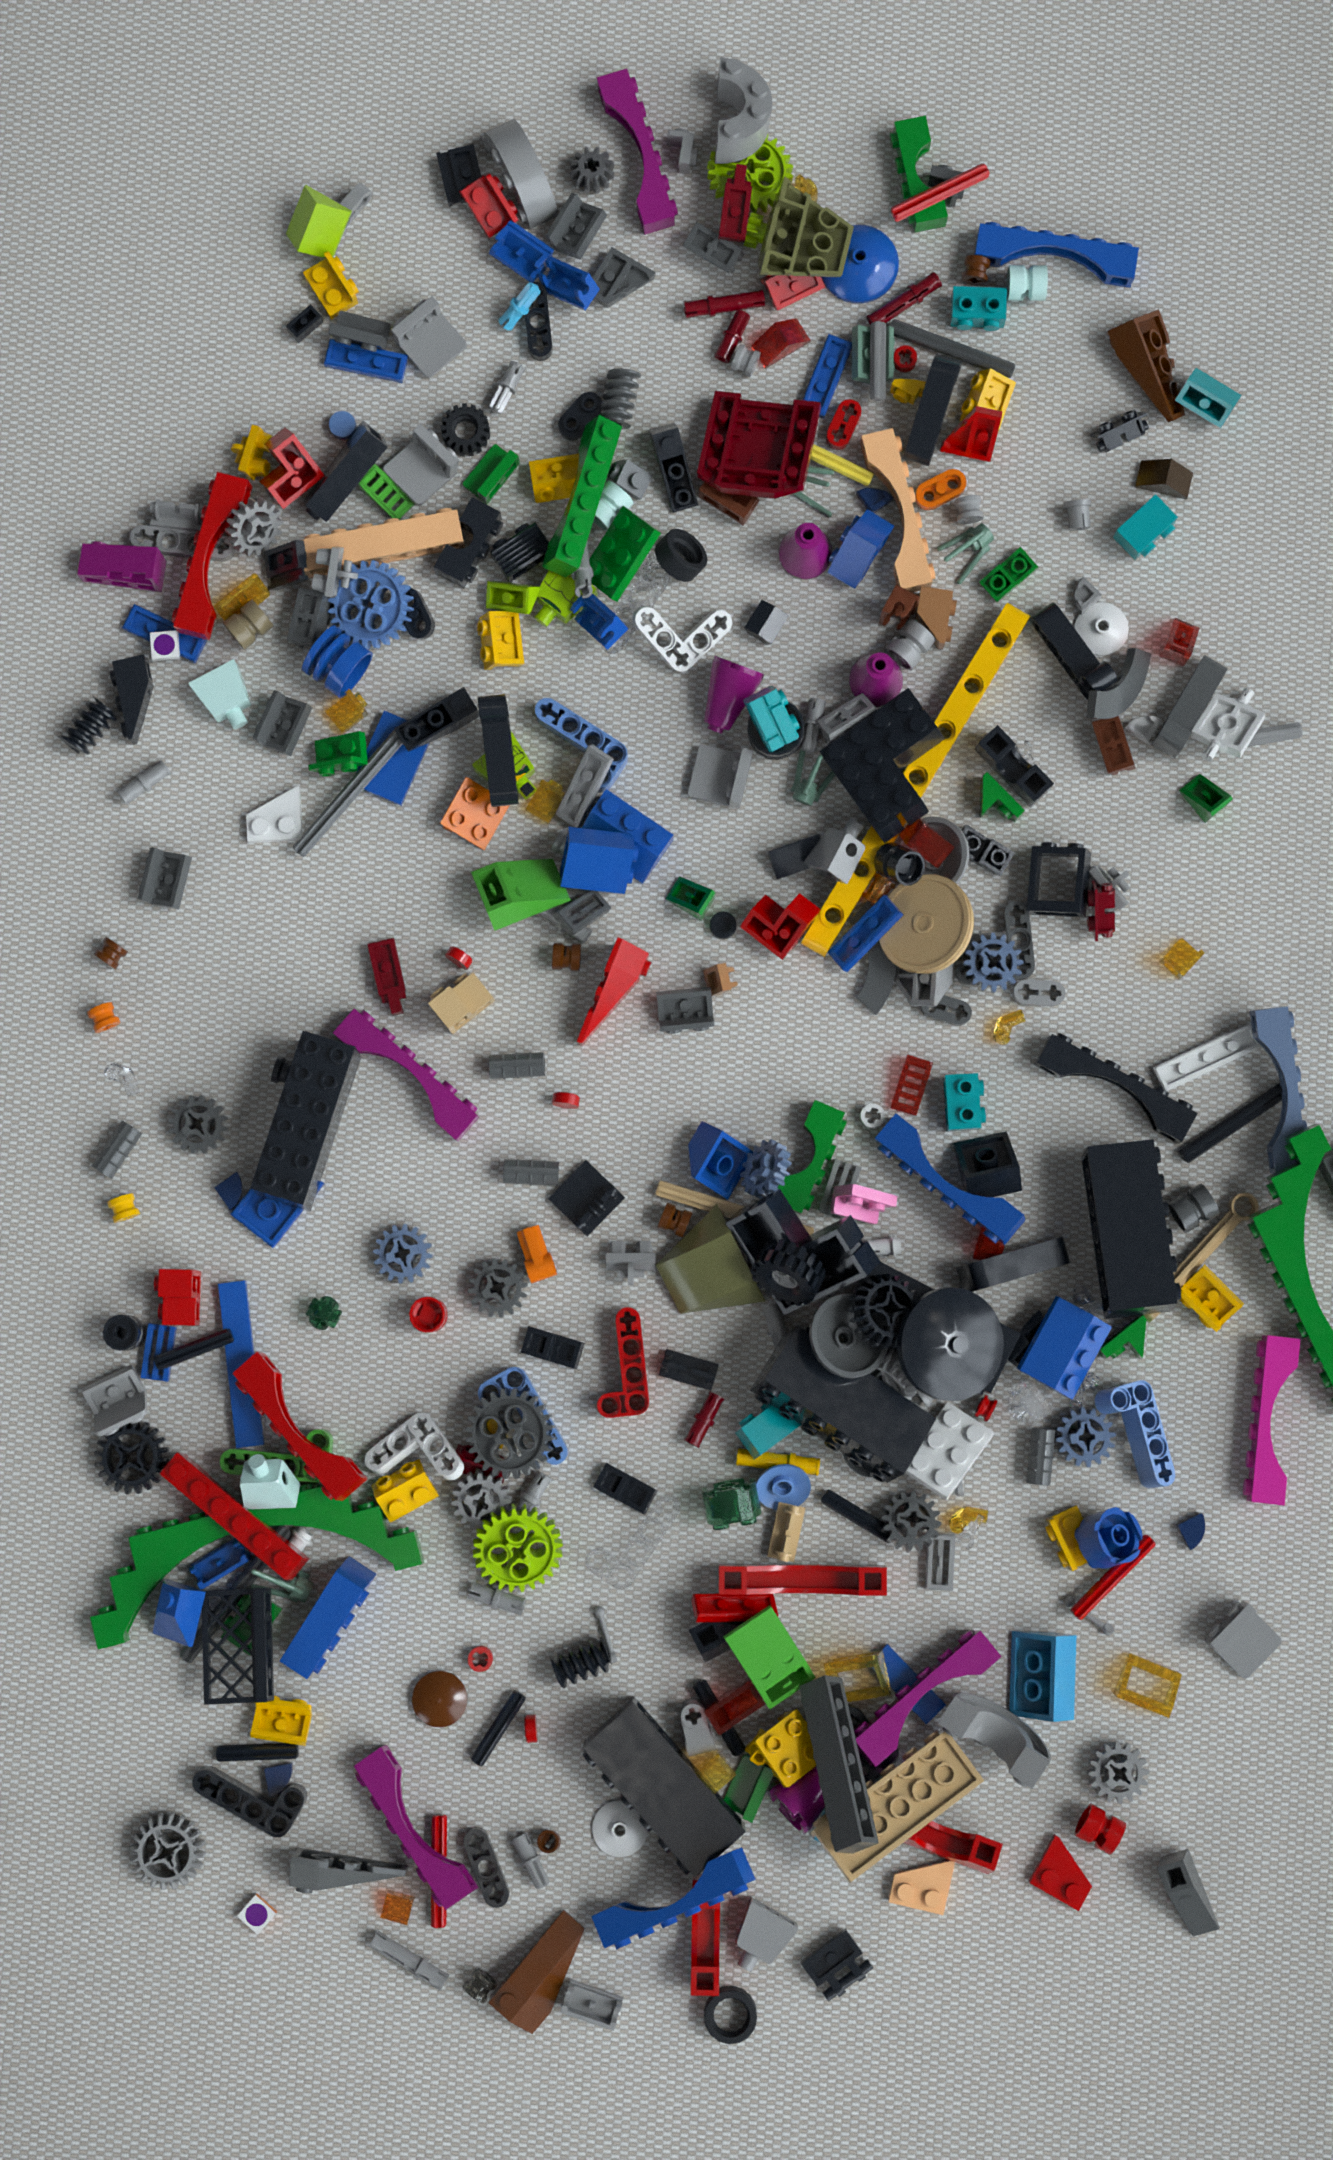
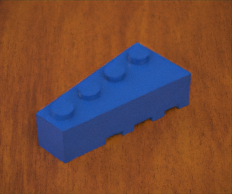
M349 1556L332 1576L283 1654L280 1662L305 1679H308L313 1672L318 1674L327 1661L323 1658L327 1650L332 1652L341 1639L338 1636L342 1627L347 1629L354 1619L353 1610L356 1606H362L369 1595V1592L366 1590L377 1574Z

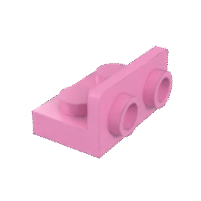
M856 1184L834 1186L831 1213L843 1217L851 1215L854 1220L877 1224L879 1212H884L885 1208L896 1207L898 1196Z

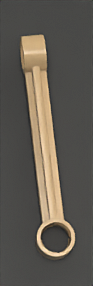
M1240 1193L1233 1196L1228 1203V1212L1177 1267V1272H1173L1175 1283H1179L1180 1288L1241 1221L1249 1220L1248 1216H1240L1235 1212L1234 1203L1238 1198L1246 1197L1249 1199L1252 1205L1250 1215L1258 1211V1201L1252 1194ZM1160 1313L1146 1314L1143 1316L1147 1319L1146 1321L1150 1323Z

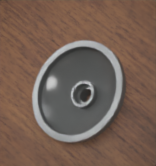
M839 1294L824 1301L815 1311L809 1329L810 1344L817 1360L829 1372L844 1378H858L871 1373L882 1363L888 1350L881 1349L880 1345L871 1347L870 1340L861 1341L862 1332H854L858 1326L856 1322H849L854 1317V1313L847 1310L850 1306L854 1305L849 1299L855 1294ZM839 1334L843 1336L844 1343L839 1341Z

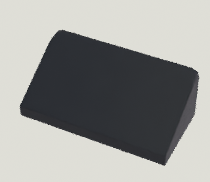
M820 834L768 852L777 880L810 869V867L804 864V861L821 839Z

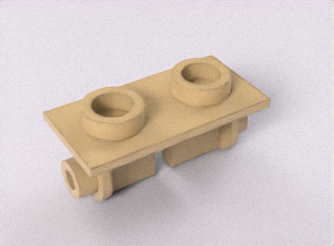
M778 1502L767 1557L785 1562H794L805 1507Z

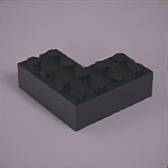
M907 688L819 752L885 844L904 830L896 815L901 813L910 826L929 812L923 800L901 770L945 739L917 698Z
M780 1189L761 1198L759 1201L757 1200L739 1209L726 1222L729 1230L752 1265L763 1245L767 1241L770 1242L774 1239L777 1242L780 1239L785 1240L787 1244L794 1242L796 1247L801 1248L803 1246L807 1249L806 1252L808 1254L813 1253L816 1255L815 1260L822 1262L821 1268H825L826 1272L824 1275L826 1276L813 1301L868 1276L881 1262L868 1241L862 1242L861 1239L864 1235L851 1215L809 1235ZM781 1299L780 1302L775 1300L784 1315L805 1306L803 1303L801 1306H796L794 1302L788 1305L785 1303V1300Z

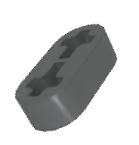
M945 995L938 1003L939 1006L945 1007L944 1011L936 1009L931 1013L928 1006H920L924 1016L954 1026L965 1025L972 1016V1010L968 1003ZM961 1006L963 1007V1012L966 1013V1017H961L960 1020L955 1019V1014L947 1012L948 1008L956 1010Z

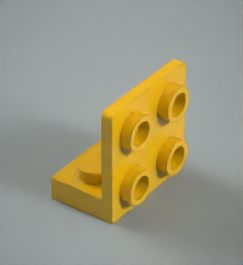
M798 1709L782 1714L777 1718L778 1723L754 1740V1744L784 1788L791 1786L816 1766L807 1723Z

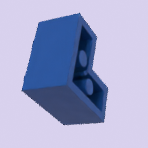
M868 509L861 517L856 515L850 527L847 526L840 537V540L843 542L841 547H836L831 554L829 561L832 564L827 573L855 589L864 579L874 558L884 547L895 526Z

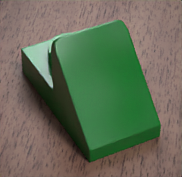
M986 772L980 781V818L996 804L1000 815L1006 820L1011 819L1015 823L1025 810Z
M1143 1315L1137 1316L1106 1341L1100 1348L1099 1354L1103 1358L1111 1356L1114 1359L1125 1351L1123 1345L1126 1343L1138 1358H1143L1147 1319Z

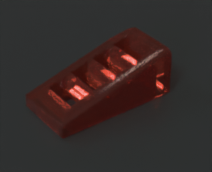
M911 1055L906 1056L890 1106L891 1109L913 1116L917 1115L933 1062ZM912 1065L921 1069H925L924 1073L921 1074L912 1070H908L909 1066ZM906 1076L921 1080L920 1085L906 1081ZM903 1086L917 1090V1096L903 1092ZM899 1097L915 1101L914 1106L898 1102Z

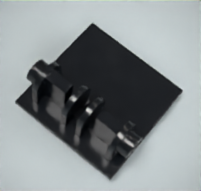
M585 1160L548 1199L588 1237L625 1197Z

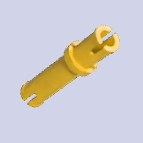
M738 1448L736 1466L768 1469L775 1465L789 1464L801 1468L806 1474L819 1476L821 1458L796 1456V1453L788 1455L764 1452L754 1460L747 1449Z

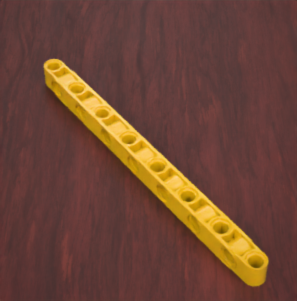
M1008 602L934 722L939 729H948L951 737L943 740L912 762L903 773L920 798L1031 617ZM995 637L1003 638L1006 646L1002 648L996 647L992 639ZM968 682L975 683L978 687V692L969 693L965 689V684ZM913 773L920 774L923 778V783L919 785L912 784L909 776ZM899 813L896 817L904 827L906 821L901 813ZM872 825L861 842L865 845V851L857 864L864 865L868 870V874L864 877H859L853 872L847 884L837 882L801 941V944L823 957L830 949L876 873L874 865L875 855L879 848L884 845V842ZM899 834L886 843L895 842ZM828 911H836L840 916V920L836 923L828 922L825 918V914Z

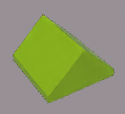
M305 185L286 235L298 252L325 258L324 253L329 251L334 258L352 211L310 186Z

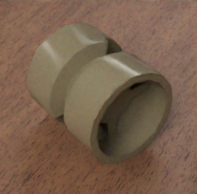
M252 599L240 608V615L233 614L222 622L244 650L256 641V634L263 636L274 627L269 618Z

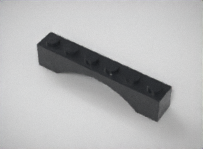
M1058 1033L1057 1036L1054 1034L1049 1036L1034 1063L1036 1067L1056 1078L1089 1076L1118 1086L1141 1106L1155 1132L1177 1144L1183 1142L1198 1114L1192 1110L1193 1105L1182 1099L1175 1101L1169 1098V1092L1158 1086H1154V1088L1144 1084L1145 1079L1132 1072L1129 1075L1120 1071L1121 1066L1108 1059L1103 1062L1095 1057L1096 1052L1085 1046H1082L1080 1049L1072 1045L1073 1040L1061 1033Z

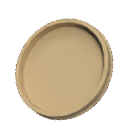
M925 874L922 875L917 883L910 886L900 884L890 893L888 897L904 915L879 941L883 952L894 965L908 972L929 974L947 968L963 954L973 933L974 914L967 895L955 882L940 875Z

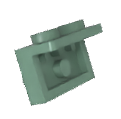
M856 325L852 327V380L870 384V327ZM892 326L886 327V381L893 378L895 370L894 327Z

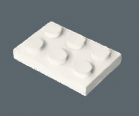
M949 1402L946 1403L936 1417L937 1419L905 1472L946 1501L994 1436L992 1430Z

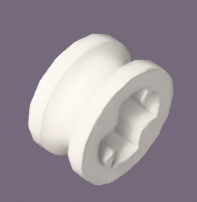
M877 1104L866 1105L860 1113L861 1123L869 1129L879 1127L885 1119L883 1108ZM871 1109L877 1110L876 1114H880V1120H875L873 1124L867 1122L869 1118L865 1119V1112L870 1113Z

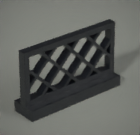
M271 1588L205 1591L202 1606L204 1705L274 1701ZM250 1594L251 1606L243 1614L233 1603L240 1595ZM225 1595H234V1596L232 1597L231 1600H229ZM209 1596H219L226 1603L217 1615L209 1608ZM229 1608L233 1609L241 1617L231 1629L220 1619ZM250 1613H251V1620H250L249 1618H247V1616H248ZM243 1621L251 1627V1636L245 1642L234 1633ZM216 1622L227 1631L218 1643L210 1637V1629ZM230 1636L241 1645L232 1657L221 1648L222 1644ZM251 1641H252V1649L248 1646ZM244 1649L252 1656V1664L246 1671L235 1661ZM217 1650L228 1660L219 1672L211 1666V1657ZM231 1664L242 1674L233 1685L222 1676ZM244 1678L253 1684V1697H243L235 1689ZM219 1679L229 1690L222 1698H211V1686ZM231 1693H233L236 1696L227 1698Z

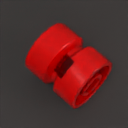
M421 1297L411 1306L409 1312L410 1321L419 1331L425 1333L437 1332L447 1323L448 1310L439 1299Z
M1090 1803L1082 1813L1076 1825L1074 1835L1087 1843L1094 1841L1097 1849L1111 1855L1119 1845L1127 1823L1113 1815L1107 1817L1103 1809Z

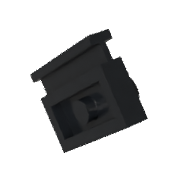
M474 144L450 149L444 153H436L449 207L456 203H466L459 191L481 177Z
M294 540L264 551L266 576L270 578L271 582L268 590L277 591L309 580L308 576L304 573V568H307V554L303 540Z

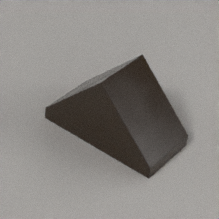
M1172 458L1141 460L1135 488L1187 500L1193 472Z

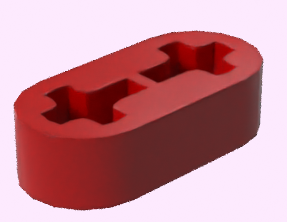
M852 399L844 400L837 408L826 436L827 444L834 450H843L850 443L862 412L861 406L857 401ZM851 407L854 409L853 413L856 416L851 415L848 422L843 421L845 418L843 410L847 411ZM840 427L844 428V439L835 442L832 433L837 434Z

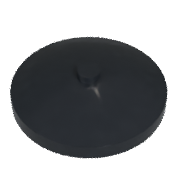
M948 1287L929 1291L919 1297L909 1307L901 1321L897 1336V1353L900 1366L909 1382L921 1393L931 1398L959 1401L978 1394L994 1378L1002 1360L1004 1341L999 1319L992 1307L982 1297L969 1290Z

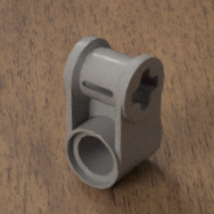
M696 1699L686 1701L681 1707V1722L688 1757L716 1751L711 1726H709L703 1704ZM690 1708H694L695 1712H700L697 1714L696 1720H692L691 1716H686L689 1714Z

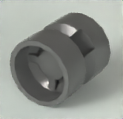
M1202 1183L1190 1189L1187 1197L1180 1195L1168 1202L1171 1215L1184 1233L1198 1227L1200 1219L1207 1221L1219 1214L1215 1200Z

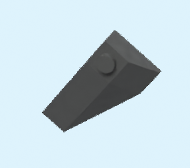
M298 1848L291 1857L289 1886L296 1887L297 1892L312 1893L313 1890L318 1891L402 1877L406 1875L408 1865Z

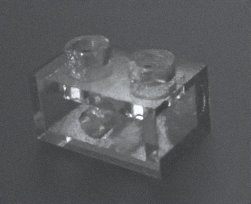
M1019 1382L1008 1391L1010 1396L1005 1399L1009 1404L1006 1409L1015 1420H1021L1025 1426L1033 1427L1054 1411L1034 1383L1025 1384L1024 1382Z

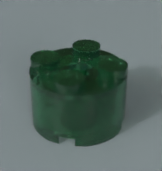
M744 1478L714 1483L713 1490L707 1491V1486L701 1489L707 1524L712 1525L713 1530H724L730 1527L729 1524L740 1522L742 1526L757 1523L756 1517L762 1513L755 1479L750 1478V1483H745Z

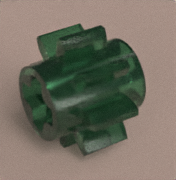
M323 1296L320 1300L313 1298L306 1312V1315L310 1316V1324L319 1330H326L328 1326L334 1329L342 1314V1311L338 1310V1302L329 1296Z

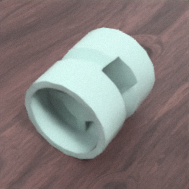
M1024 265L1008 266L1007 300L1023 301L1025 296L1030 301L1046 300L1048 286L1047 265H1031L1029 269H1026Z
M608 480L604 485L593 522L602 530L607 531L622 506L630 509L634 504L633 500L622 488Z

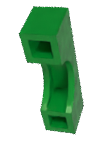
M926 115L895 121L893 132L889 133L892 149L896 148L898 157L895 158L897 174L902 173L903 183H900L902 198L909 199L930 189L918 177L915 165L923 155L929 152L931 137ZM942 200L907 217L908 224H913L914 233L946 227L948 214L945 201Z
M814 1100L803 1126L812 1137L814 1143L813 1160L802 1172L785 1176V1185L778 1186V1189L782 1191L794 1212L800 1215L803 1209L809 1211L815 1197L810 1194L814 1184L820 1186L826 1172L821 1169L825 1159L831 1160L836 1146L832 1144L836 1134L842 1135L847 1123L843 1119L845 1112L817 1100Z

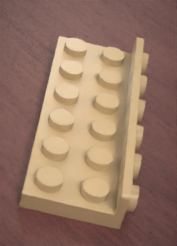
M936 1730L924 1739L926 1746L919 1751L916 1747L912 1748L902 1756L904 1760L902 1764L895 1767L892 1763L880 1772V1775L883 1777L875 1784L871 1780L866 1783L879 1844L853 1854L835 1852L831 1842V1832L826 1814L813 1823L816 1828L811 1832V1835L817 1837L849 1883L984 1782V1779L953 1737L945 1731L939 1734Z

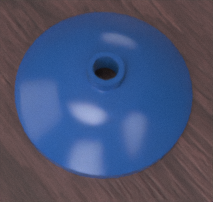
M852 225L854 228L842 276L821 278L826 288L837 298L855 304L869 303L885 295L893 286L899 268L898 253L893 242L882 231L868 225ZM857 254H862L865 258L863 260H857L855 256Z

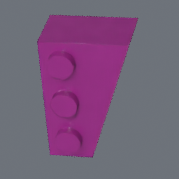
M91 541V544L82 543L77 575L83 582L162 592L167 561L158 547L108 545L99 541Z

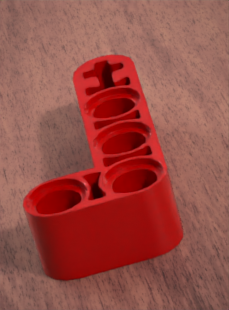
M631 1307L622 1308L616 1315L623 1391L606 1393L599 1398L597 1402L598 1412L606 1418L640 1415L649 1407L650 1400L641 1318L639 1313ZM625 1312H630L631 1316L636 1317V1321L631 1323L632 1331L638 1329V1336L627 1335L621 1337V1331L627 1332L626 1324L620 1322V1318L625 1317ZM634 1339L638 1342L639 1350L635 1355H628L624 1352L623 1345L625 1341ZM630 1367H638L641 1370L642 1378L639 1382L632 1383L627 1379L626 1372ZM639 1394L643 1396L645 1405L641 1410H634L630 1407L629 1399L632 1395ZM607 1397H612L617 1401L618 1406L613 1413H607L602 1409V1402Z

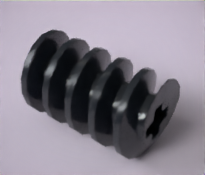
M94 696L93 698L96 703L89 701L85 703L89 712L79 710L82 720L72 719L75 729L68 726L64 728L68 737L58 736L60 740L78 754L80 752L90 753L86 744L97 745L93 736L102 738L103 734L100 728L108 730L111 728L107 719L117 721L115 714Z
M603 1637L599 1638L598 1647L592 1641H589V1650L587 1651L580 1644L578 1645V1654H575L569 1648L568 1658H565L560 1652L557 1653V1662H554L550 1657L557 1681L563 1689L567 1687V1679L575 1685L577 1684L578 1675L586 1681L588 1679V1671L594 1677H597L599 1667L603 1672L608 1673L609 1663L612 1665Z

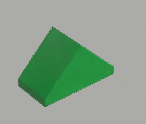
M1201 774L1197 775L1179 790L1181 795L1205 823L1233 800L1230 794Z
M679 876L665 899L702 921L715 900L716 892Z

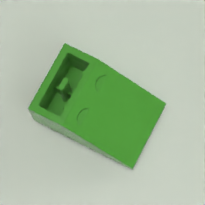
M553 859L495 862L471 872L494 931L571 901L566 888L560 887V874Z
M770 1605L723 1636L753 1687L769 1709L800 1689L799 1686L816 1678Z

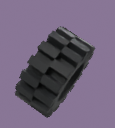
M462 403L460 408H458V405L453 406L454 410H448L446 418H442L441 432L446 447L451 448L455 453L458 452L463 457L468 453L469 457L474 456L473 452L475 451L479 454L482 451L481 448L487 446V440H490V427L486 415L484 416L483 411L480 408L477 410L476 406L472 404L471 407H467V403ZM469 421L475 425L476 432L473 437L461 439L456 435L455 429L460 422Z

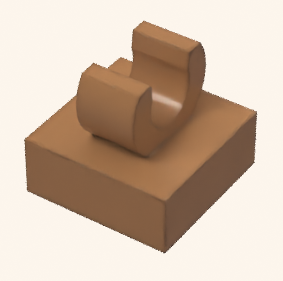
M726 963L716 964L703 970L706 986L711 987L712 996L725 993L738 985L737 982H730L729 973L735 970L733 967H727Z

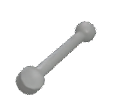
M1067 1596L1064 1599V1604L1067 1607H1072L1075 1604V1600L1073 1597ZM1090 1613L1085 1616L1102 1628V1632L1106 1636H1110L1114 1632L1111 1624H1104Z
M597 1606L594 1613L599 1618L611 1662L615 1663L617 1662V1657L613 1650L604 1619L605 1609L602 1606Z

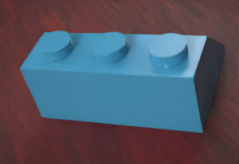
M1012 1631L1010 1712L1017 1717L1050 1722L1074 1720L1077 1635L1054 1632Z

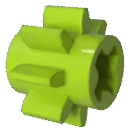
M751 212L743 246L756 249L758 243L763 242L767 223H763L764 215Z

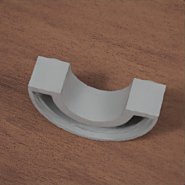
M720 57L717 101L726 102L735 107L739 115L728 120H718L715 164L740 161L755 153L767 137L772 111L771 91L763 77L753 68L737 59Z
M512 119L485 132L484 137L481 138L482 144L487 153L491 152L496 165H502L505 171L502 174L508 189L513 188L518 202V207H516L518 210L517 214L521 222L526 221L529 228L532 229L557 217L558 209L548 180L531 143L519 123Z
M970 1693L955 1695L938 1721L943 1726V1730L950 1736L959 1737L960 1739L971 1738L978 1744L988 1746L994 1750L996 1755L1006 1762L1009 1768L1008 1773L1023 1787L1028 1786L1033 1789L1051 1761L1048 1747L1029 1725L1009 1710L984 1697Z

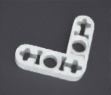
M643 606L637 608L633 613L632 623L670 668L683 672L690 669L731 629L732 618L726 611L713 610L682 639L650 607ZM642 613H650L651 616L648 618L653 626H657L659 623L660 626L652 631L649 625L640 624L642 621L640 615ZM723 617V627H715L711 631L714 634V637H712L710 632L704 629V626L706 625L707 628L711 629L716 624L714 618ZM662 631L669 635V643L664 647H660L656 642L657 635ZM698 633H702L706 637V643L702 648H696L693 644V638ZM673 648L676 653L685 654L683 658L685 663L683 665L675 664L677 657L671 652H668L666 655V652Z
M423 1412L413 1415L366 1453L364 1461L365 1465L373 1473L380 1475L388 1472L413 1451L421 1447L437 1472L446 1480L459 1478L464 1470L461 1458L436 1422ZM422 1422L425 1423L426 1429L430 1432L427 1436L420 1430L419 1425ZM405 1437L407 1439L406 1445L402 1449L396 1450L394 1448L395 1442L399 1438ZM436 1440H441V1449L434 1453L430 1452L431 1444ZM387 1448L393 1453L392 1456L386 1451ZM378 1456L381 1457L382 1461L379 1465L376 1464L375 1460ZM445 1457L452 1463L453 1469L450 1471L442 1460Z

